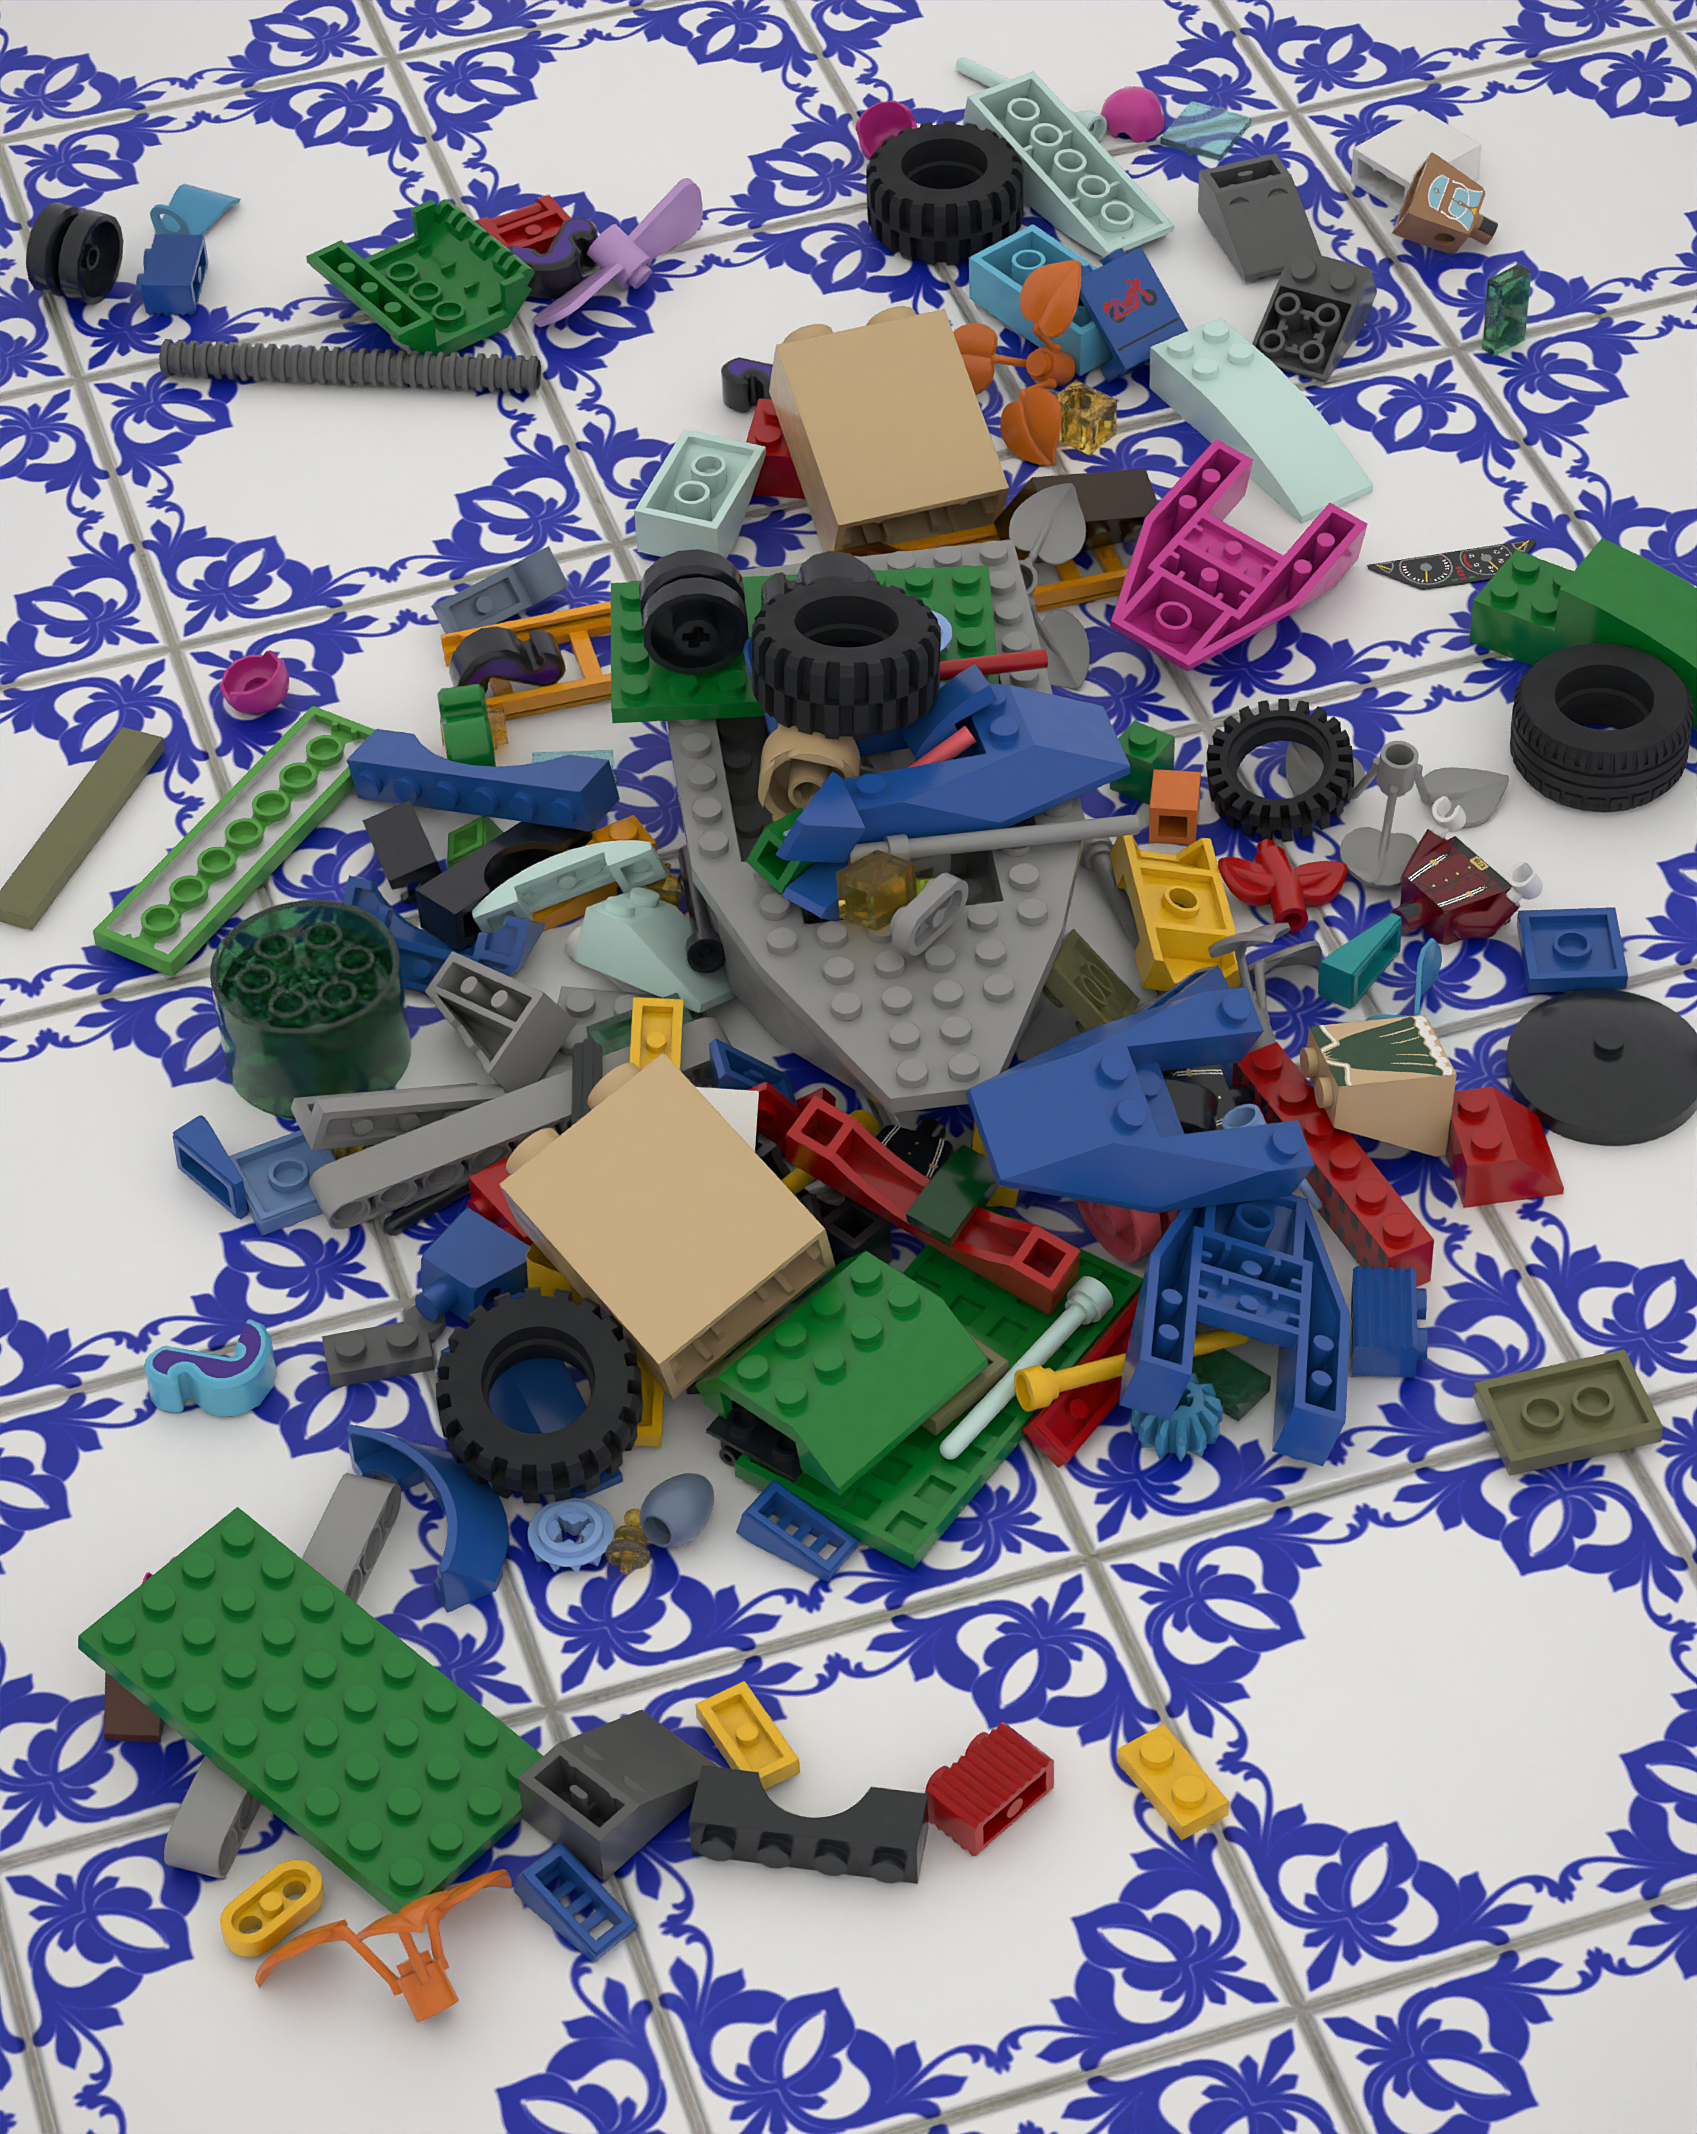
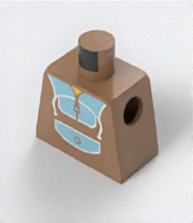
M1431 152L1414 173L1392 233L1433 249L1453 254L1469 237L1484 245H1488L1497 230L1498 223L1479 214L1486 194L1484 188Z

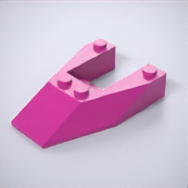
M1215 439L1145 517L1110 627L1180 668L1189 671L1296 612L1335 587L1358 560L1368 523L1329 503L1285 555H1281L1223 522L1245 496L1253 459Z

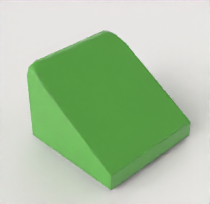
M481 816L448 834L447 867H452L504 832L486 816Z

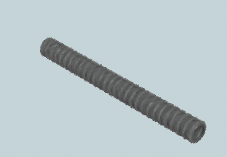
M172 339L164 340L159 354L160 370L164 377H171L175 373L177 377L184 378L186 374L190 378H197L201 374L204 379H210L212 375L216 379H223L227 375L229 380H236L240 376L242 380L249 381L251 377L255 381H262L266 377L268 382H275L277 378L281 382H288L292 378L294 383H301L305 379L310 384H314L315 380H318L320 384H327L331 380L333 385H340L341 381H345L346 385H353L357 381L359 386H366L368 382H371V385L374 387H379L380 383H384L385 387H392L394 383H397L399 388H405L407 384H410L411 388L417 389L422 384L424 389H431L433 385H436L439 390H444L446 386H449L451 390H458L459 386H462L464 391H470L472 387H476L477 391L483 392L486 387L489 388L490 392H497L498 388H502L504 393H510L511 389H515L516 393H523L524 389H528L529 394H536L541 383L540 360H538L537 356H530V359L526 360L524 355H518L516 359H512L511 355L505 354L503 359H500L498 354H491L490 358H486L483 353H478L477 357H473L472 353H465L463 357H460L458 352H452L450 356H447L446 352L439 351L437 356H435L432 351H426L424 355H421L418 350H413L411 354H408L406 350H399L398 354H395L393 349H386L385 353H382L380 349L374 348L372 353H370L367 348H360L359 352H356L352 347H347L346 351H342L341 347H334L330 351L328 346H321L319 350H316L315 346H308L304 350L302 345H295L291 349L287 344H282L280 348H277L276 344H269L265 348L262 343H256L254 347L250 343H243L239 347L237 342H230L226 346L222 341H217L215 345L211 341H204L200 345L197 340H191L189 344L185 340H178L174 344Z

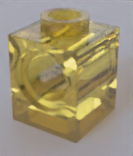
M1077 380L1061 392L1055 394L1059 400L1062 412L1059 441L1091 455L1116 435V399Z

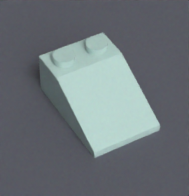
M684 429L634 510L638 552L664 557L676 551L700 549L720 554L727 559L737 541L766 455V447Z
M636 887L632 888L631 891L618 896L608 897L605 901L586 907L574 962L663 999H683V1007L697 1013L706 1011L736 997L728 985L723 966L712 973H699L690 967L685 950L686 941L692 935L690 921L675 905L660 900L659 894L655 891Z

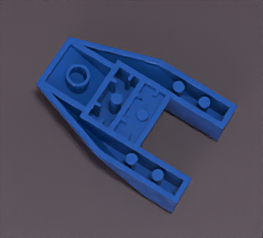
M940 682L939 689L946 683ZM990 684L998 700L955 724L957 730L966 726L977 742L952 760L880 773H868L842 780L866 828L857 844L882 842L885 836L906 834L908 839L1007 828L1130 774V764L1103 706L1008 684ZM898 727L895 728L892 734L881 737L878 734L868 735L867 739L855 740L860 757L909 748L901 735L904 729Z
M1248 988L1200 992L1094 1027L970 1088L966 1096L997 1185L1149 1213L1291 1196L1315 1166L1298 1120L1184 1134L1162 1071L1241 1062L1264 1032Z
M1292 1194L1291 1196L1181 1210L1150 1254L1146 1264L1122 1371L1119 1405L1141 1413L1171 1420L1192 1376L1196 1321L1202 1322L1214 1328H1221L1257 1339L1263 1343L1279 1346L1272 1451L1287 1455L1293 1459L1323 1466L1346 1422L1350 1313L1307 1199Z

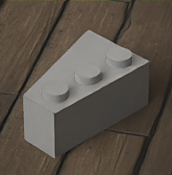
M453 951L425 990L449 1024L463 1038V1042L482 1063V1067L487 1074L509 1093L539 1080L577 1024L571 1016L544 992Z

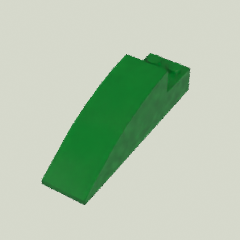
M1602 538L1575 571L1516 550L1474 598L1470 642L1531 666L1557 650L1574 645L1592 643L1618 644L1641 650L1658 658L1677 674L1689 690L1693 701L1692 728L1697 729V588L1684 579L1650 560Z

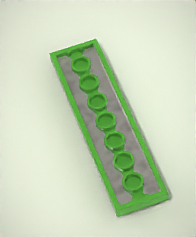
M312 706L93 930L95 945L174 977L355 787L346 760L375 729Z

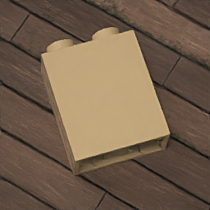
M892 307L873 316L866 326L833 332L829 326L824 324L807 325L793 331L784 339L782 344L776 345L769 393L824 552L839 551L877 541L892 545L994 524V521L1004 510L1009 486L945 309L916 315L915 310L910 307Z
M663 1052L642 1070L634 1063H625L607 1073L595 1085L588 1097L587 1104L591 1111L561 1135L553 1128H544L526 1138L510 1155L506 1163V1171L510 1176L499 1185L520 1228L583 1299L588 1298L600 1305L601 1317L603 1319L606 1316L612 1315L623 1327V1338L631 1339L637 1353V1360L673 1400L836 1266L825 1228Z

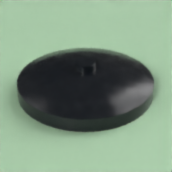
M1589 989L1565 993L1540 1003L1524 1015L1515 1026L1507 1046L1505 1064L1507 1084L1515 1101L1536 1113L1544 1128L1560 1136L1582 1143L1601 1146H1626L1645 1143L1673 1132L1682 1126L1697 1110V1033L1678 1013L1645 996L1611 989Z

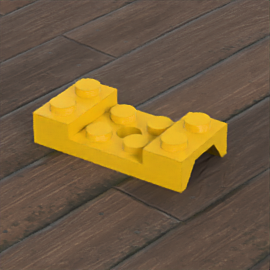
M1133 835L1117 836L1109 857L1117 888L1127 889L1140 939L1134 952V958L1142 988L1169 991L1195 970L1217 965L1222 971L1229 989L1239 988L1241 979L1235 951L1214 958L1210 957L1208 952L1209 947L1214 943L1237 934L1211 839L1200 838L1175 855L1139 850Z

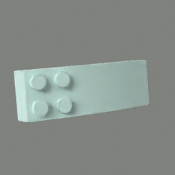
M1034 71L967 97L963 125L971 123L977 125L980 130L988 128L996 132L999 139L1004 137L1013 146L1022 160L1023 200L1053 226L1079 244L1105 257L1120 248L1127 251L1173 232L1175 225Z
M1221 317L1150 347V389L1211 444L1217 439L1253 459L1250 478L1300 523L1317 517L1329 503L1340 507L1372 492L1373 485L1312 403L1269 358Z

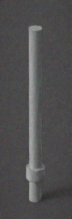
M1134 814L908 839L906 834L885 836L882 842L856 844L846 861L848 865L885 861L887 866L909 864L912 858L1134 835L1140 832V821L1138 815Z

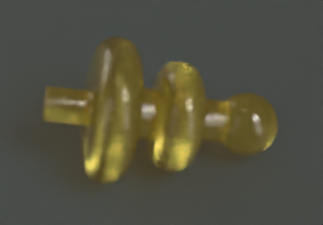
M635 1508L629 1509L625 1513L624 1522L626 1525L620 1526L615 1530L614 1541L607 1546L605 1552L607 1560L613 1566L620 1568V1572L625 1575L630 1574L631 1569L644 1568L649 1564L651 1553L648 1547H646L648 1539L640 1528V1510Z

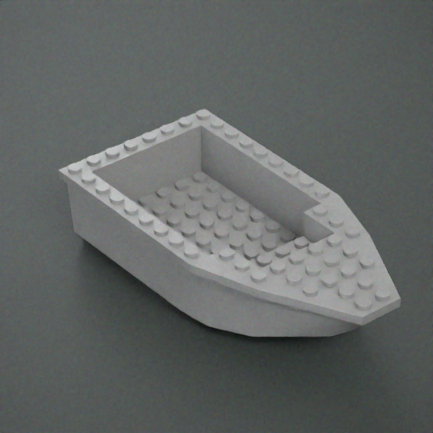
M1013 539L959 546H942L915 551H897L862 557L854 556L867 564L871 570L989 565L996 654L1041 649ZM802 563L757 567L738 571L742 577L769 576L783 572L785 575L798 574ZM1046 668L998 674L999 684H1008L1053 694ZM765 716L666 721L692 880L706 901L711 930L718 933L723 944L726 960L722 966L732 993L769 1034L782 1046L874 1102L882 1104L890 1113L969 1104L966 1093L970 1088L1008 1070L1022 1036L1040 1013L1046 997L1042 989L1062 945L1084 840L951 854L950 874L966 881L968 884L969 892L965 907L957 920L921 954L912 956L896 948L892 943L890 923L896 911L901 907H885L884 901H879L870 909V917L839 920L837 922L826 920L782 897L783 893L780 894L746 862L765 827L774 822L772 814L765 805L762 807L758 797L761 754L764 743L769 737ZM909 748L885 752L896 769L907 768L917 761ZM1079 796L1007 828L1085 820ZM889 867V881L922 877L919 872L896 878Z

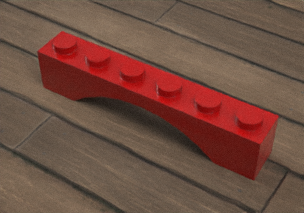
M815 1095L786 1134L787 1162L1049 1316L1054 1312L1078 1276L1081 1250L1036 1224L1017 1221L978 1207L951 1247L908 1223L906 1213L930 1182V1179L897 1157L858 1120Z

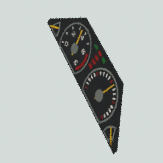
M1535 539L1370 564L1367 567L1372 571L1425 590L1492 579L1516 550L1527 554L1536 544Z

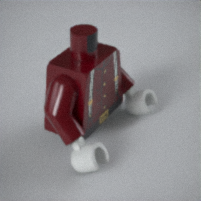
M1445 796L1438 798L1432 806V814L1437 823L1433 830H1426L1412 853L1400 879L1402 885L1400 906L1393 909L1391 914L1401 916L1402 935H1407L1422 928L1439 944L1449 945L1467 938H1490L1494 936L1503 925L1511 922V916L1521 907L1519 904L1521 898L1530 900L1538 897L1542 892L1543 884L1537 874H1533L1532 868L1526 862L1515 864L1508 873L1507 881L1456 836L1447 840L1445 836L1448 832H1456L1465 825L1466 815L1462 807L1458 805L1451 816L1444 818L1451 808V802Z

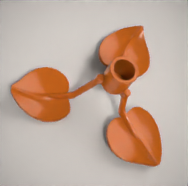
M1077 260L1041 266L1026 278L1020 294L1021 312L1027 320L1035 322L1032 331L1047 346V348L1041 347L1029 354L1027 360L994 355L998 343L997 334L993 329L984 324L968 323L953 331L976 395L981 394L991 384L994 377L993 363L1024 367L1033 380L1040 382L1019 392L1020 401H1014L1006 405L1000 422L1001 435L1006 446L1019 458L1039 465H1056V447L1062 424L1059 400L1055 394L1046 389H1055L1057 386L1068 384L1075 373L1073 357L1069 353L1061 351V345L1054 343L1049 337L1055 338L1063 334L1069 328L1076 313L1081 288V262Z
M505 1869L495 1870L479 1875L449 1890L420 1897L403 1906L397 1914H388L372 1922L357 1935L347 1927L346 1919L309 1930L273 1952L258 1968L255 1981L260 1988L279 1962L301 1954L318 1944L346 1941L389 1984L394 1996L403 1993L416 2021L421 2022L459 2001L445 1972L450 1967L443 1953L439 1931L440 1921L455 1904L463 1901L480 1889L490 1887L512 1888L511 1877ZM426 1922L433 1959L428 1950L421 1953L418 1952L410 1932L423 1933ZM398 1933L409 1959L396 1966L401 1977L398 1978L362 1940L375 1935Z

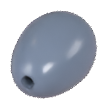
M684 1473L671 1477L652 1489L645 1498L639 1513L640 1527L645 1537L654 1545L669 1549L684 1546L695 1539L707 1524L713 1510L715 1497L712 1484L700 1474Z

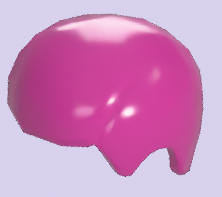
M1128 86L1117 90L1104 101L1100 115L1106 118L1107 129L1114 138H1117L1119 133L1125 132L1135 143L1156 137L1164 129L1165 117L1159 98L1151 90L1144 87Z
M894 100L879 102L866 109L858 119L855 129L862 153L870 161L874 151L878 146H881L885 139L891 135L898 136L899 132L905 128L911 127L915 129L918 127L911 110L906 105Z
M268 650L264 655H249L235 660L224 671L222 682L219 686L224 698L232 708L240 713L257 716L272 711L284 701L289 690V673L283 659H279L273 651Z

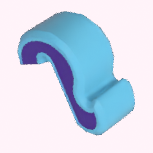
M248 1319L236 1344L233 1358L165 1345L152 1352L144 1363L151 1401L156 1407L173 1413L182 1412L184 1409L183 1403L191 1399L206 1413L221 1417L242 1415L262 1403L273 1388L276 1378V1363L271 1337L264 1325Z

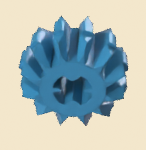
M1196 1373L1192 1374L1171 1420L1132 1410V1426L1134 1427V1432L1139 1433L1138 1439L1141 1441L1142 1448L1155 1447L1159 1459L1167 1453H1175L1180 1462L1183 1460L1186 1452L1190 1451L1202 1457L1206 1444H1216L1220 1434V1422L1223 1418V1407L1220 1405V1399L1216 1398L1213 1384H1199Z

